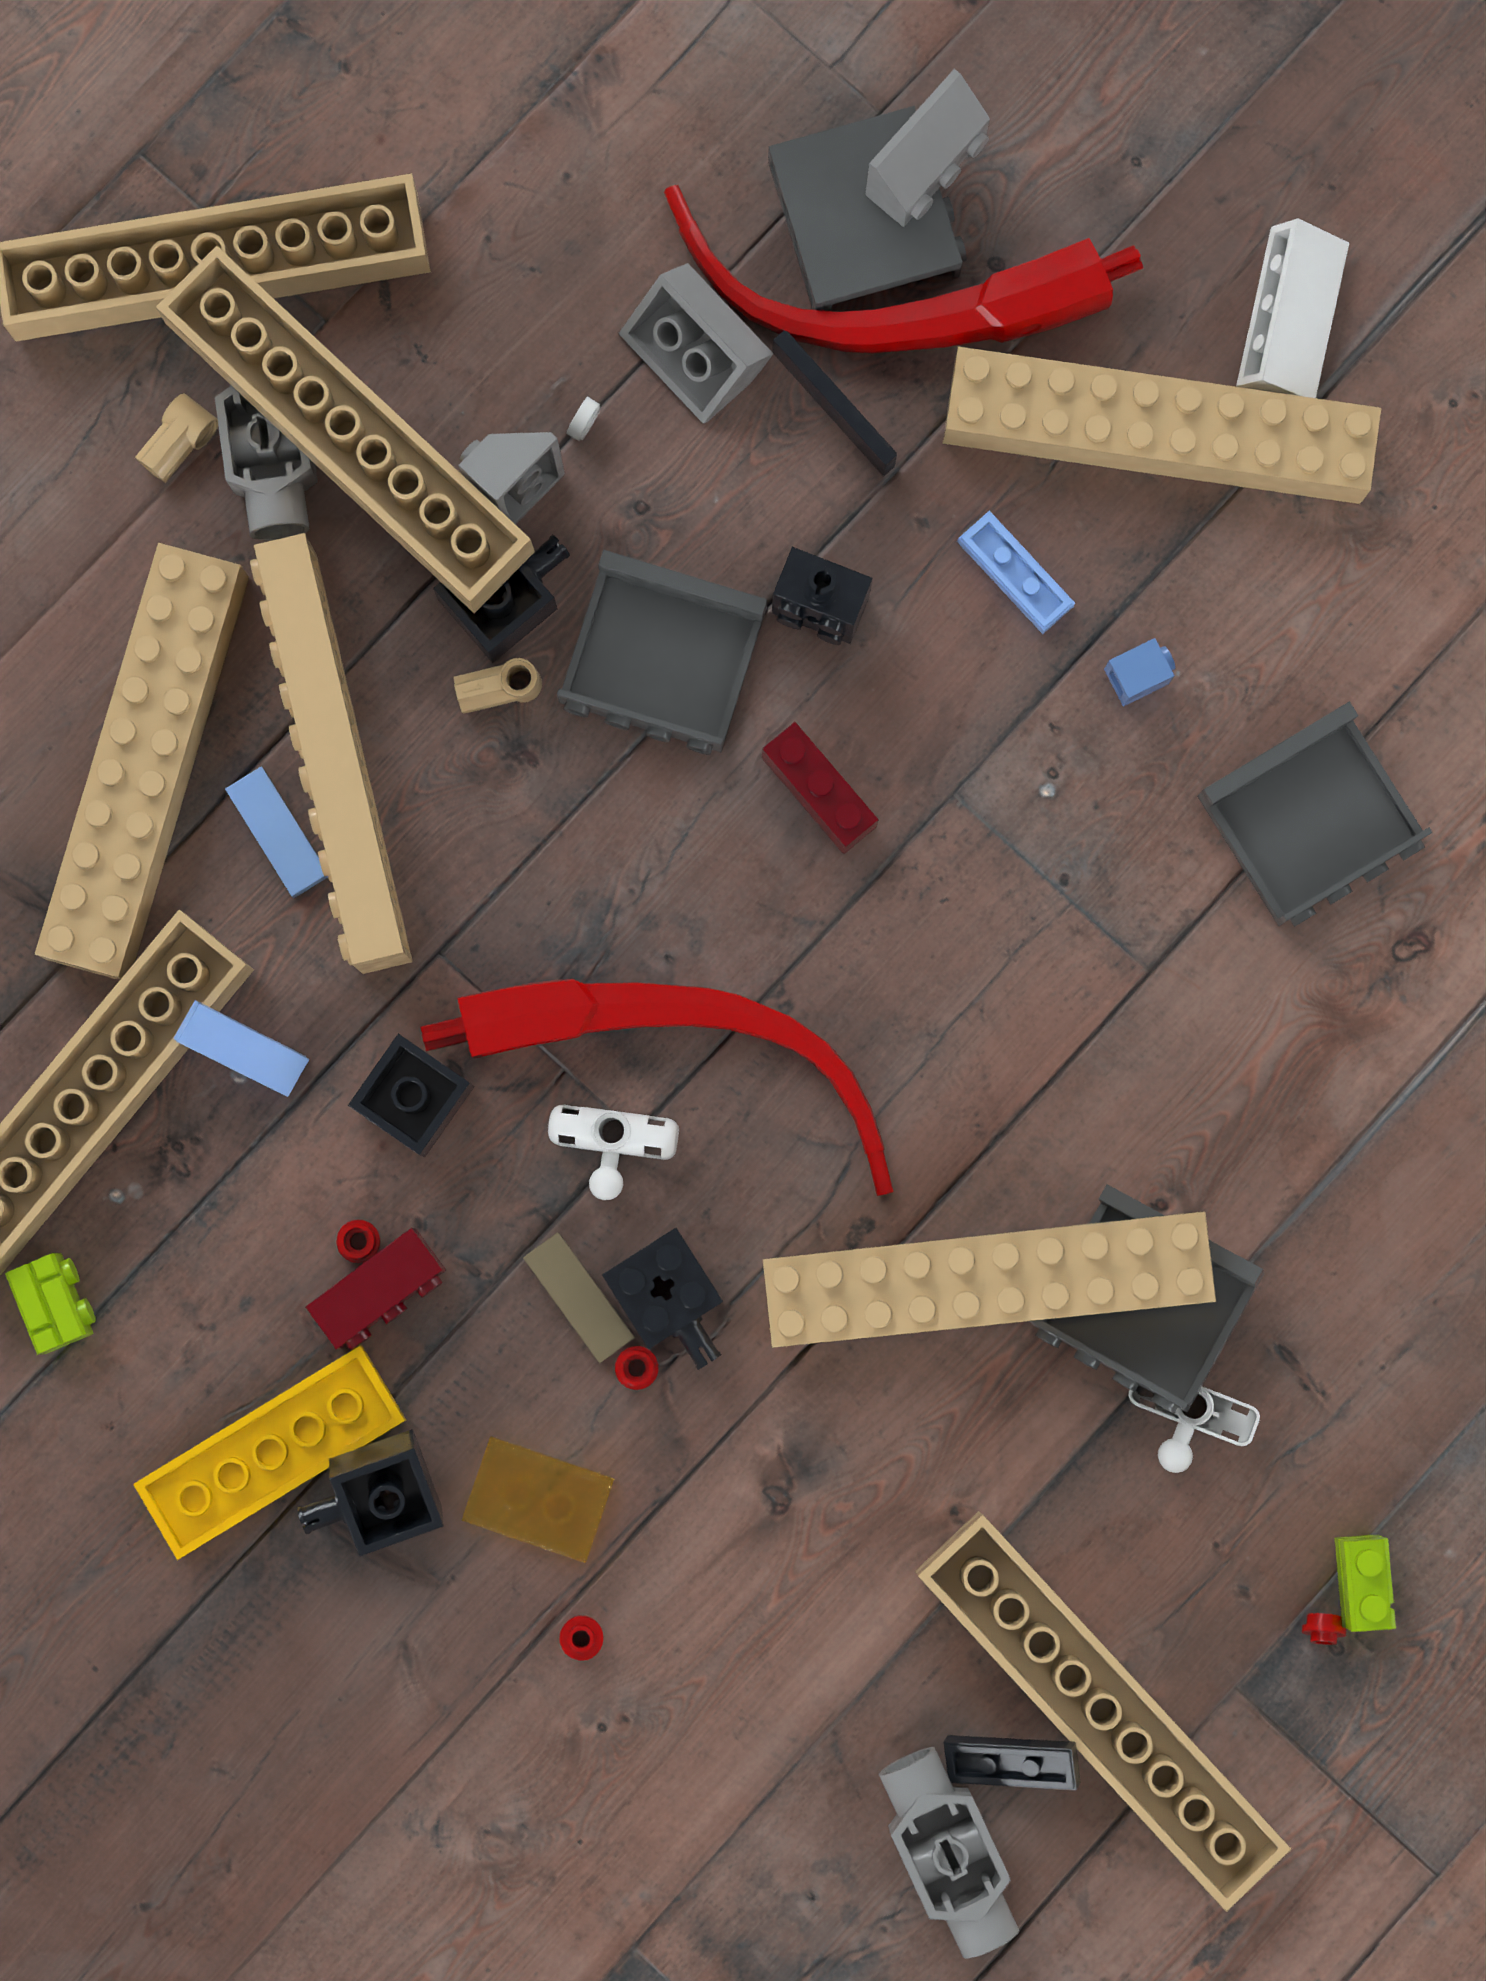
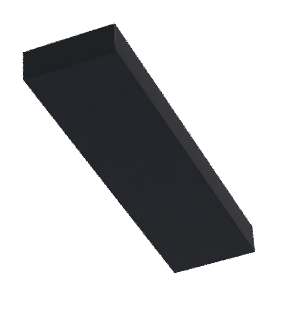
M784 330L773 339V354L883 477L895 467L897 457L895 450L788 331Z

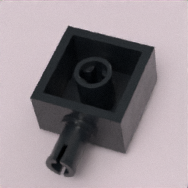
M551 535L550 539L536 549L494 593L497 597H503L504 601L498 605L494 602L490 604L488 599L474 614L441 582L433 588L438 601L492 663L557 610L555 597L543 585L541 578L565 558L567 559L570 554L563 544L559 545V540L554 535Z
M792 547L773 592L772 614L778 616L777 621L789 628L800 630L802 626L818 631L817 637L825 642L840 645L843 641L851 644L869 600L873 578Z
M677 1228L672 1229L602 1274L648 1349L671 1335L673 1338L678 1336L694 1361L697 1370L708 1364L699 1347H703L711 1362L722 1355L720 1351L718 1352L700 1322L703 1320V1314L721 1304L723 1300ZM659 1276L664 1281L672 1279L675 1284L670 1289L673 1297L667 1301L663 1296L655 1298L651 1293L656 1287L653 1280Z
M413 1429L330 1458L329 1479L334 1495L305 1506L297 1507L298 1516L301 1524L304 1523L303 1530L306 1535L340 1521L347 1524L359 1557L444 1527L442 1505ZM383 1490H388L389 1492L393 1493L386 1495Z

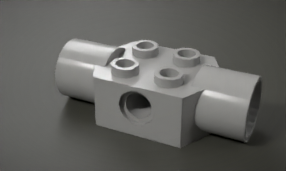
M230 385V387L215 397L225 479L234 494L245 497L250 536L259 540H277L308 532L309 521L305 491L318 482L316 464Z
M928 1747L911 1753L881 1770L879 1777L897 1813L888 1825L890 1834L929 1919L946 1920L963 1958L983 1955L1013 1939L1018 1934L1019 1928L1002 1894L1011 1879L967 1787L952 1786L935 1747Z

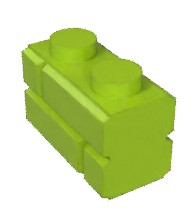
M52 1253L5 1273L37 1355L50 1353L94 1334L90 1324L96 1322L95 1315L89 1301L86 1298L82 1300L79 1298L74 1284L78 1283L80 1279L77 1269L70 1258L64 1260L62 1253Z
M1380 1535L1335 1538L1342 1627L1351 1632L1396 1629L1395 1612L1393 1608H1390L1394 1601L1388 1538Z

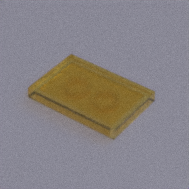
M490 1436L461 1521L586 1563L615 1478Z

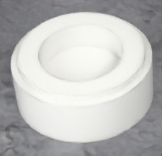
M586 397L570 423L566 434L578 441L583 440L601 410L600 404Z

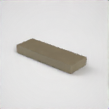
M559 1232L523 1257L599 1364L635 1338Z

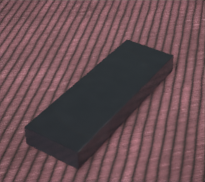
M948 1735L943 1742L947 1775L951 1783L1077 1790L1081 1783L1076 1742Z

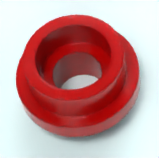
M352 1220L344 1224L339 1230L336 1243L338 1251L343 1258L353 1263H364L377 1254L381 1239L377 1228L370 1222ZM357 1233L364 1234L367 1239L366 1246L361 1250L355 1249L351 1243L352 1237Z
M632 1346L620 1353L615 1363V1373L619 1382L632 1390H641L650 1386L655 1381L659 1371L656 1356L649 1349L642 1346ZM639 1359L644 1362L645 1372L643 1375L633 1376L629 1372V1364L632 1360Z
M1307 1614L1306 1624L1302 1625V1633L1310 1636V1642L1320 1645H1336L1337 1638L1345 1637L1347 1631L1345 1627H1342V1616L1334 1614Z
M579 1615L570 1618L563 1625L559 1640L561 1648L567 1656L574 1660L584 1661L598 1654L603 1645L604 1634L600 1624L595 1619ZM580 1630L587 1632L590 1642L586 1646L576 1645L573 1641L575 1632Z

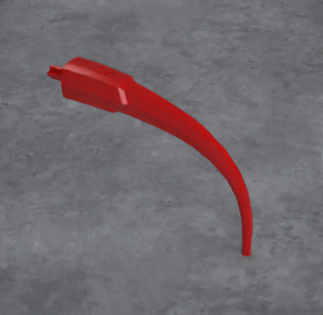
M672 185L664 190V195L678 224V230L699 269L721 297L752 322L777 334L785 330L798 342L842 352L882 353L945 348L990 339L1000 343L1054 329L1109 309L1113 298V287L1110 282L1143 269L1140 252L1138 249H1135L1134 245L1100 259L1091 239L1087 238L1040 258L992 274L983 284L930 299L875 310L834 312L800 309L763 298L741 284L712 253L697 222L692 217L679 185Z
M562 979L510 986L461 996L457 998L461 1017L420 1026L426 1052L468 1042L471 1057L474 1059L534 1045L575 1039L585 1033L637 1027L694 1026L726 1029L772 1041L810 1061L831 1082L855 1121L864 1152L867 1154L877 1196L894 1192L884 1155V1144L872 1108L852 1070L827 1041L799 1021L742 995L696 986L641 982L582 983L575 979Z

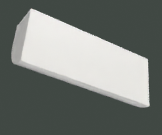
M1299 218L1271 227L1237 387L1316 398L1349 242Z

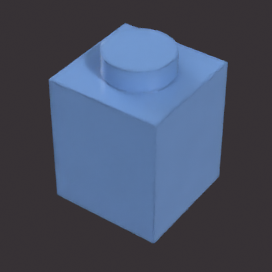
M1154 638L1109 660L1104 670L1121 704L1125 706L1168 685L1174 677L1172 670L1175 669V663L1169 650L1165 646L1160 648Z

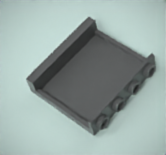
M915 106L768 147V164L812 310L831 311L832 304L950 271L953 279L960 277L962 262L967 260L966 250L962 237H954L950 224L955 221L952 203L949 197L942 198L940 188L932 195L931 198L934 201L925 215L919 220L913 217L905 227L901 226L865 195L869 163L916 112Z
M603 549L598 565L599 575L562 689H558L557 692L559 703L565 704V711L580 717H588L589 712L606 717L604 721L606 724L619 729L629 730L630 725L646 729L645 735L658 741L670 742L671 737L687 742L686 747L697 753L711 755L712 750L722 752L767 610V599Z
M1350 701L1206 787L1197 796L1278 926L1289 920L1294 927L1316 914L1312 907L1313 905L1327 898L1330 905L1353 892L1349 886L1351 882L1363 876L1368 883L1389 870L1385 862L1399 854L1404 861L1425 848L1422 839L1433 833L1430 827L1422 830L1354 723V720L1359 715Z
M1107 1184L1099 1197L1100 1205L1089 1224L1165 1215ZM1209 1240L1216 1302L1043 1319L1030 1322L1039 1328L1035 1336L1048 1344L1059 1348L1060 1344L1064 1342L1077 1350L1074 1358L1085 1365L1097 1370L1101 1363L1115 1371L1112 1379L1124 1387L1136 1392L1140 1385L1154 1393L1151 1401L1163 1409L1175 1414L1179 1407L1188 1412L1262 1280L1264 1271L1257 1265Z

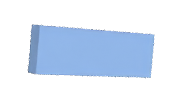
M990 510L958 538L957 542L1042 634L1074 607L1075 602Z
M262 766L225 788L293 898L328 878V876L324 877L318 855Z
M196 1000L174 1036L178 1043L287 1097L309 1061L305 1055Z

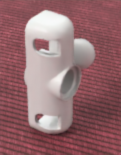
M565 1104L556 1106L549 1118L548 1136L554 1144L602 1152L600 1168L592 1173L589 1180V1188L592 1194L602 1200H611L617 1197L623 1188V1178L617 1171L620 1154L668 1160L675 1155L677 1150L679 1126L669 1118ZM562 1110H579V1114H566L562 1113ZM611 1120H619L624 1127L623 1137L616 1143H607L602 1136L604 1125ZM648 1121H663L665 1126L650 1125ZM559 1135L575 1137V1144L559 1142ZM644 1146L661 1148V1156L646 1154Z
M1201 1387L1198 1395L1204 1398L1207 1408L1205 1414L1197 1419L1188 1418L1179 1407L1175 1414L1158 1405L1153 1409L1138 1403L1140 1397L1151 1401L1152 1398L1140 1396L1132 1390H1129L1128 1395L1134 1405L1178 1422L1172 1439L1163 1442L1158 1450L1159 1463L1164 1469L1173 1473L1183 1472L1192 1463L1193 1453L1189 1443L1195 1429L1237 1446H1246L1252 1441L1259 1423L1260 1414L1258 1410L1251 1405L1205 1387ZM1236 1403L1250 1409L1248 1415L1231 1410L1232 1404ZM1225 1430L1239 1436L1238 1442L1221 1436L1222 1431Z

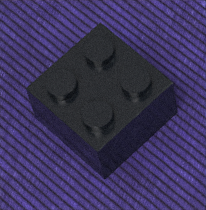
M398 1033L348 1106L418 1155L426 1157L475 1086Z

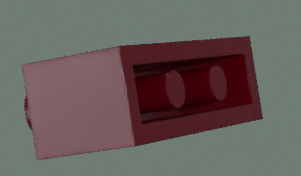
M796 722L792 723L762 748V759L843 854L847 853L877 827L879 819Z
M410 1228L305 1306V1308L335 1349H342L347 1345L352 1351L372 1336L368 1329L375 1323L383 1319L388 1324L408 1309L404 1302L418 1292L421 1298H423L440 1286L443 1282L439 1276L446 1271V1268L418 1230Z

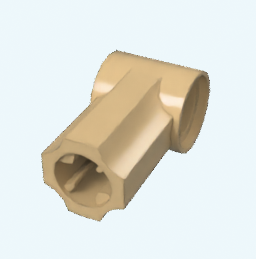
M180 394L167 407L162 417V425L135 458L149 472L166 483L193 449H201L210 441L218 429V419L187 394Z
M513 658L504 665L455 676L454 687L463 714L515 701L521 703L534 700L542 689V678L534 665L528 660ZM516 672H530L531 681L526 688L522 690L511 688L510 681Z

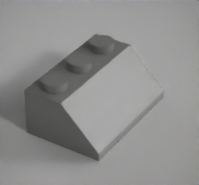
M953 69L869 163L865 195L903 227L913 217L919 220L925 215L934 201L931 198L940 186L947 189L960 174L961 168L959 165L968 155L975 158L989 140L987 130L990 118L963 76L957 70Z
M688 263L660 274L618 333L703 424L712 419L750 385L773 355L772 351Z
M551 432L488 434L481 442L475 440L463 451L460 457L462 462L458 465L461 474L515 525L565 475L558 439Z

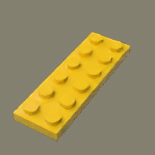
M361 1345L135 1482L133 1485L176 1559L179 1560L328 1469L330 1458L369 1444L405 1422L406 1418Z

